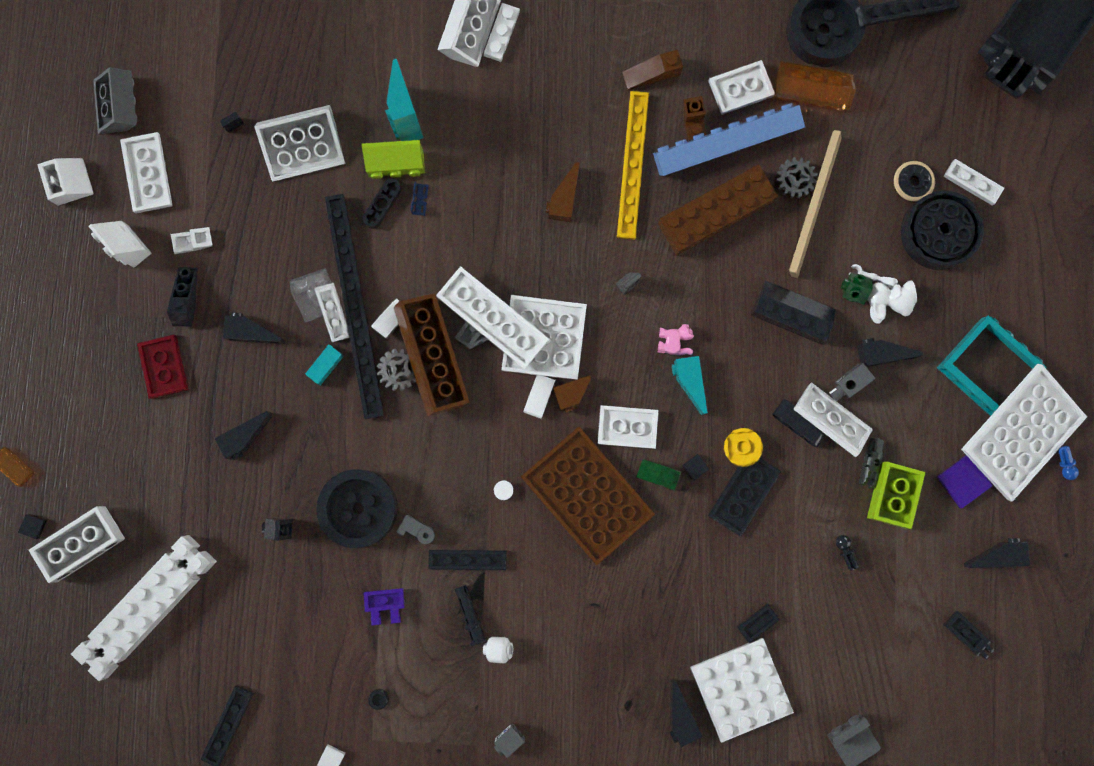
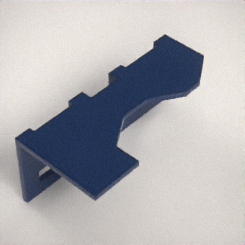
M415 181L410 209L412 215L425 216L427 203L424 202V198L428 196V184H418Z

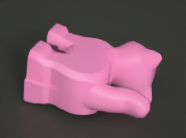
M683 324L679 329L666 330L660 328L659 337L665 338L666 343L659 341L658 353H668L670 355L693 354L692 349H682L680 339L691 340L694 337L693 330L687 324Z

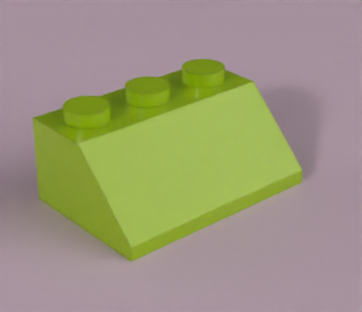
M420 140L362 144L366 173L372 179H381L383 176L399 178L402 175L408 174L409 176L416 177L425 173L424 151Z

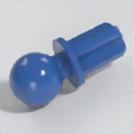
M1069 446L1060 447L1061 462L1059 464L1063 467L1062 475L1067 480H1074L1079 475L1078 468L1074 466L1076 460L1072 458Z

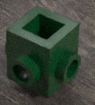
M850 273L848 279L845 278L841 285L843 298L850 302L864 305L872 291L873 280L866 278L862 274Z

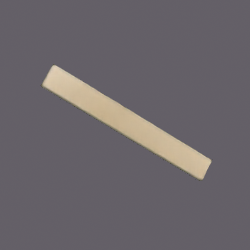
M834 130L789 269L791 277L798 278L842 139L841 131Z

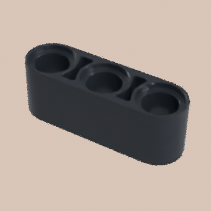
M783 399L773 412V417L810 445L817 448L826 437V434L796 412L794 404Z

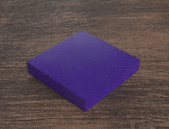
M967 455L937 476L959 508L965 507L993 486Z

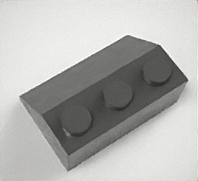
M109 67L93 80L98 134L129 131L137 123L132 72Z

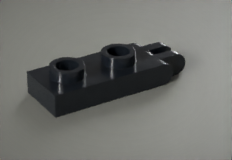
M955 611L943 624L977 657L981 655L987 660L989 656L984 650L986 649L991 654L994 652L989 646L991 641L959 611Z

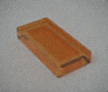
M3 447L0 450V471L16 486L21 487L34 472L7 447Z

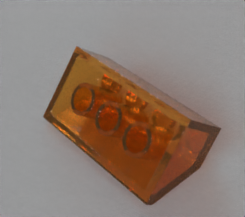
M780 61L775 86V97L784 101L795 100L801 104L811 103L818 107H833L839 111L844 109L850 110L856 92L853 74Z

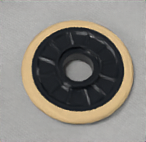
M910 161L897 169L894 176V186L898 194L904 199L919 201L924 196L932 193L935 187V177L932 170L926 164ZM911 177L918 178L919 184L917 186L910 183Z

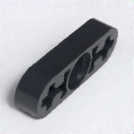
M390 178L384 182L364 213L363 222L368 228L374 229L381 224L401 193V186L396 179ZM395 184L396 190H391V192L389 193L388 186H393ZM378 200H387V206L385 208L377 207ZM373 208L378 211L375 215L376 222L372 221L369 223L368 217L374 216L375 211Z

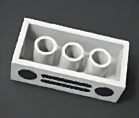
M96 506L29 549V552L47 582L54 583L61 581L123 541L125 537L106 506Z

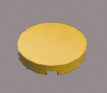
M740 428L732 431L726 438L724 451L731 463L747 467L760 459L763 452V444L759 435L753 430Z

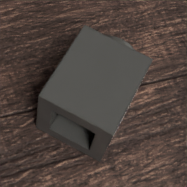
M511 723L495 738L494 748L501 756L504 754L508 758L525 742V737Z

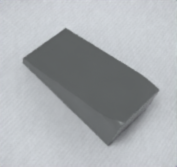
M630 272L620 279L616 286L623 294H627L639 283L641 274Z

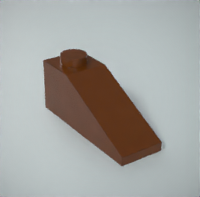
M677 49L657 55L622 72L627 90L679 76L681 75L683 65Z
M579 162L573 165L551 196V202L547 201L546 213H549V219L571 222Z

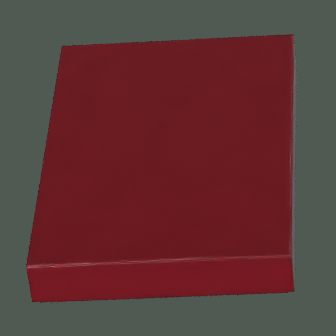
M175 334L137 343L149 399L188 390Z

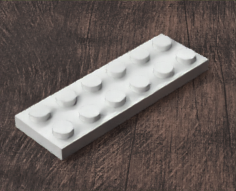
M461 266L436 295L437 298L524 369L527 368L549 341V338Z

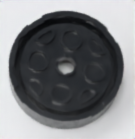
M798 0L789 16L786 27L787 40L792 51L804 62L820 65V67L835 66L848 59L861 42L866 26L860 27L855 9L861 6L858 0ZM825 26L829 28V32L823 34L820 32L819 27Z
M936 191L924 196L909 208L901 224V240L907 254L916 263L933 270L950 269L966 261L976 253L984 236L982 217L980 218L976 205L964 195L953 191ZM941 224L947 225L949 232L943 234L939 226Z
M352 469L335 475L324 485L317 500L316 512L320 527L329 539L344 547L362 548L377 543L391 531L397 518L398 503L395 492L383 477L371 471ZM356 503H361L364 506L361 514H357L354 511L353 507Z

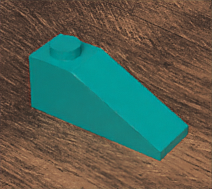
M699 356L676 359L674 364H672L673 376H676L678 383L701 415L707 414Z

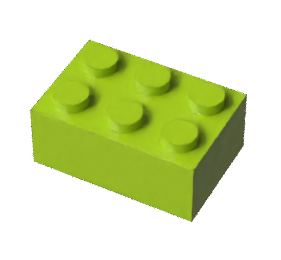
M881 462L867 519L904 529H912L925 472L890 462Z

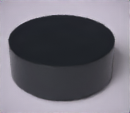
M375 689L368 698L369 705L375 710L383 709L389 701V696L383 689Z

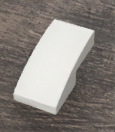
M209 227L171 234L174 254L212 247Z
M398 299L392 302L371 326L386 339L399 325L393 308L399 302Z
M541 375L536 376L523 411L524 413L542 418L555 383L554 379Z

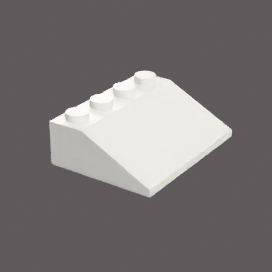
M330 105L258 122L254 126L272 182L345 164Z

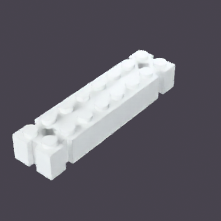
M190 535L181 536L171 547L174 552L165 553L88 635L91 640L82 642L71 653L81 665L88 663L91 666L88 672L98 681L108 678L119 667L116 663L124 661L200 580L197 575L206 573L217 562L206 551L199 552L197 549L200 545ZM184 560L188 561V563H186L188 565L187 567L184 566Z

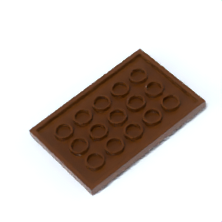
M580 427L576 428L521 476L596 565L655 515Z

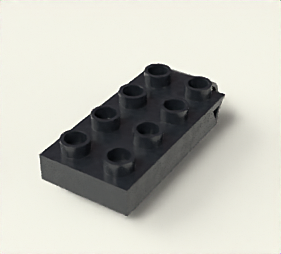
M1014 0L977 52L984 57L985 63L989 66L983 77L1015 99H1018L1027 89H1031L1040 95L1047 85L1056 78L1093 25L1094 0Z

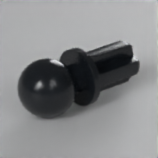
M847 535L838 536L835 543L837 548L843 551L840 556L844 557L849 570L857 569L859 565L853 553L855 549H850L851 539Z

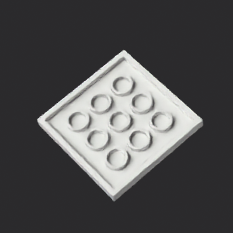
M511 295L510 307L549 338V341L526 369L522 368L504 353L502 371L577 380L587 304Z
M763 638L690 667L721 743L794 713Z

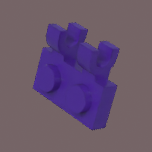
M404 588L364 592L365 612H371V626L382 624L381 610H390L391 624L401 622L399 609L405 608Z

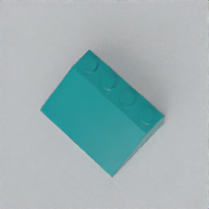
M394 59L387 95L389 109L385 110L396 140H419L424 137L398 61Z

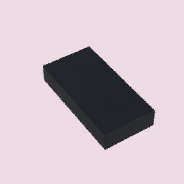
M765 604L739 624L737 629L746 641L751 643L780 619L769 604Z

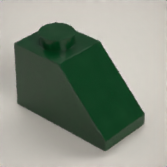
M642 459L636 478L675 491L681 472Z

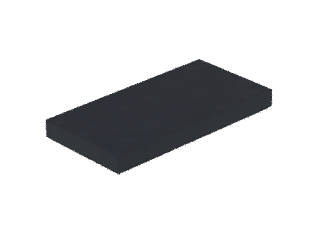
M761 458L753 465L747 467L738 466L708 516L742 537L781 471Z

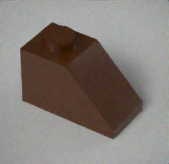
M590 375L553 388L561 411L565 410L567 413L576 410V406L579 405L590 383Z

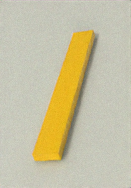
M630 91L617 238L636 239L649 93Z

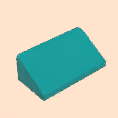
M328 345L305 374L321 386L344 355L331 345Z

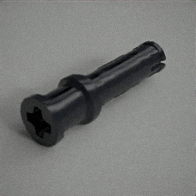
M464 585L454 589L465 618V630H468L471 639L470 645L474 646L487 641V637H484L481 629L482 622L477 619L467 586Z

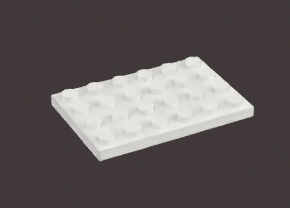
M1037 364L961 450L1007 500L1013 501L1087 416L1046 368L1041 364Z

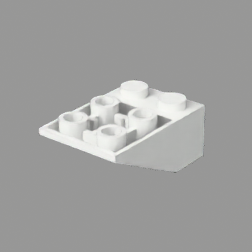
M123 221L89 225V228L93 231L91 233L92 237L98 243L101 242L105 246L103 250L111 258L114 257L118 262L121 261L125 266L128 264L134 268L152 254L130 226Z

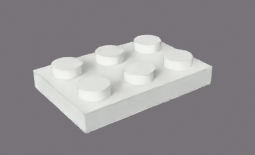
M762 60L709 78V84L721 115L766 100L775 95Z
M601 405L598 444L656 449L658 410Z

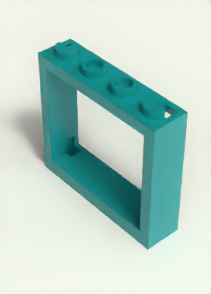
M988 315L976 323L939 364L937 369L991 416L999 408V405L953 365L985 327L1032 369L1037 364H1041L1045 368L1047 367L1038 356L1032 355L1028 351V347L1025 344L1014 339V335L1010 331L1003 329L994 317Z

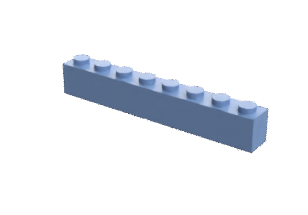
M789 103L781 106L782 110L775 112V109L763 112L764 116H750L746 118V122L741 124L739 121L728 124L729 128L722 130V127L710 130L711 134L705 136L704 133L693 136L694 140L687 142L686 139L675 142L676 146L669 148L666 145L657 148L658 152L653 153L659 175L664 176L805 128L800 105Z

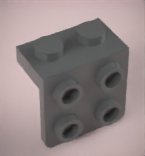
M860 714L852 716L848 719V722L835 727L827 734L845 766H856L880 751V745L869 729V722Z

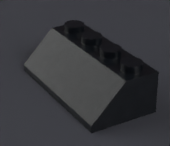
M765 280L751 316L818 344H823L827 341L834 324L836 309Z

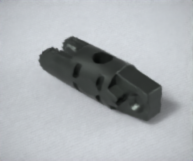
M871 438L864 456L859 479L860 485L864 486L868 483L869 488L875 489L883 458L884 440Z

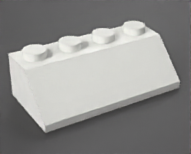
M455 0L438 51L453 60L478 67L501 0Z

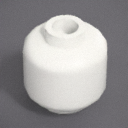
M490 637L487 643L483 645V654L486 655L489 662L506 663L508 659L512 658L513 644L505 637Z

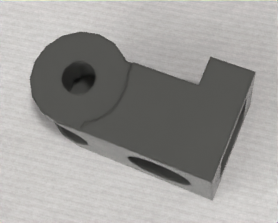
M408 514L404 517L397 530V533L403 536L406 532L416 536L423 544H429L435 538V532L431 527Z

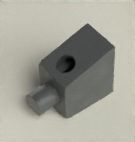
M859 363L834 382L837 387L829 392V394L836 402L844 395L850 398L876 378L864 363ZM848 381L852 384L849 389L846 387Z

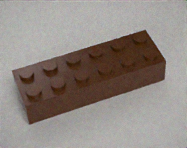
M758 164L661 217L658 225L677 256L772 204L778 195Z
M435 293L399 301L393 308L427 417L464 407L470 402Z

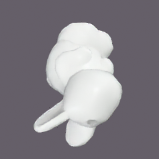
M912 280L906 282L903 287L899 284L895 285L891 290L883 283L877 282L872 285V291L867 300L871 305L870 316L873 322L880 324L884 320L886 306H890L894 311L903 316H909L912 313L913 307L917 302L916 288Z

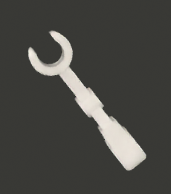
M857 264L851 266V268L858 270V274H862L873 281L883 283L888 288L892 289L898 283V280L895 278L880 277L874 273L864 272L861 266Z

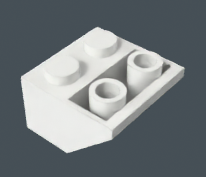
M56 158L37 164L47 199L57 206L94 194L82 158Z

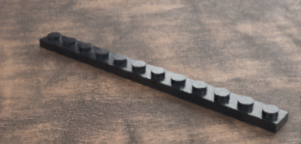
M345 195L325 197L364 419L384 416Z

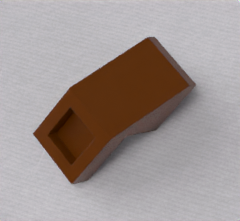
M702 96L684 99V125L687 140H694L693 136L704 133V136L707 135L704 123L706 113Z

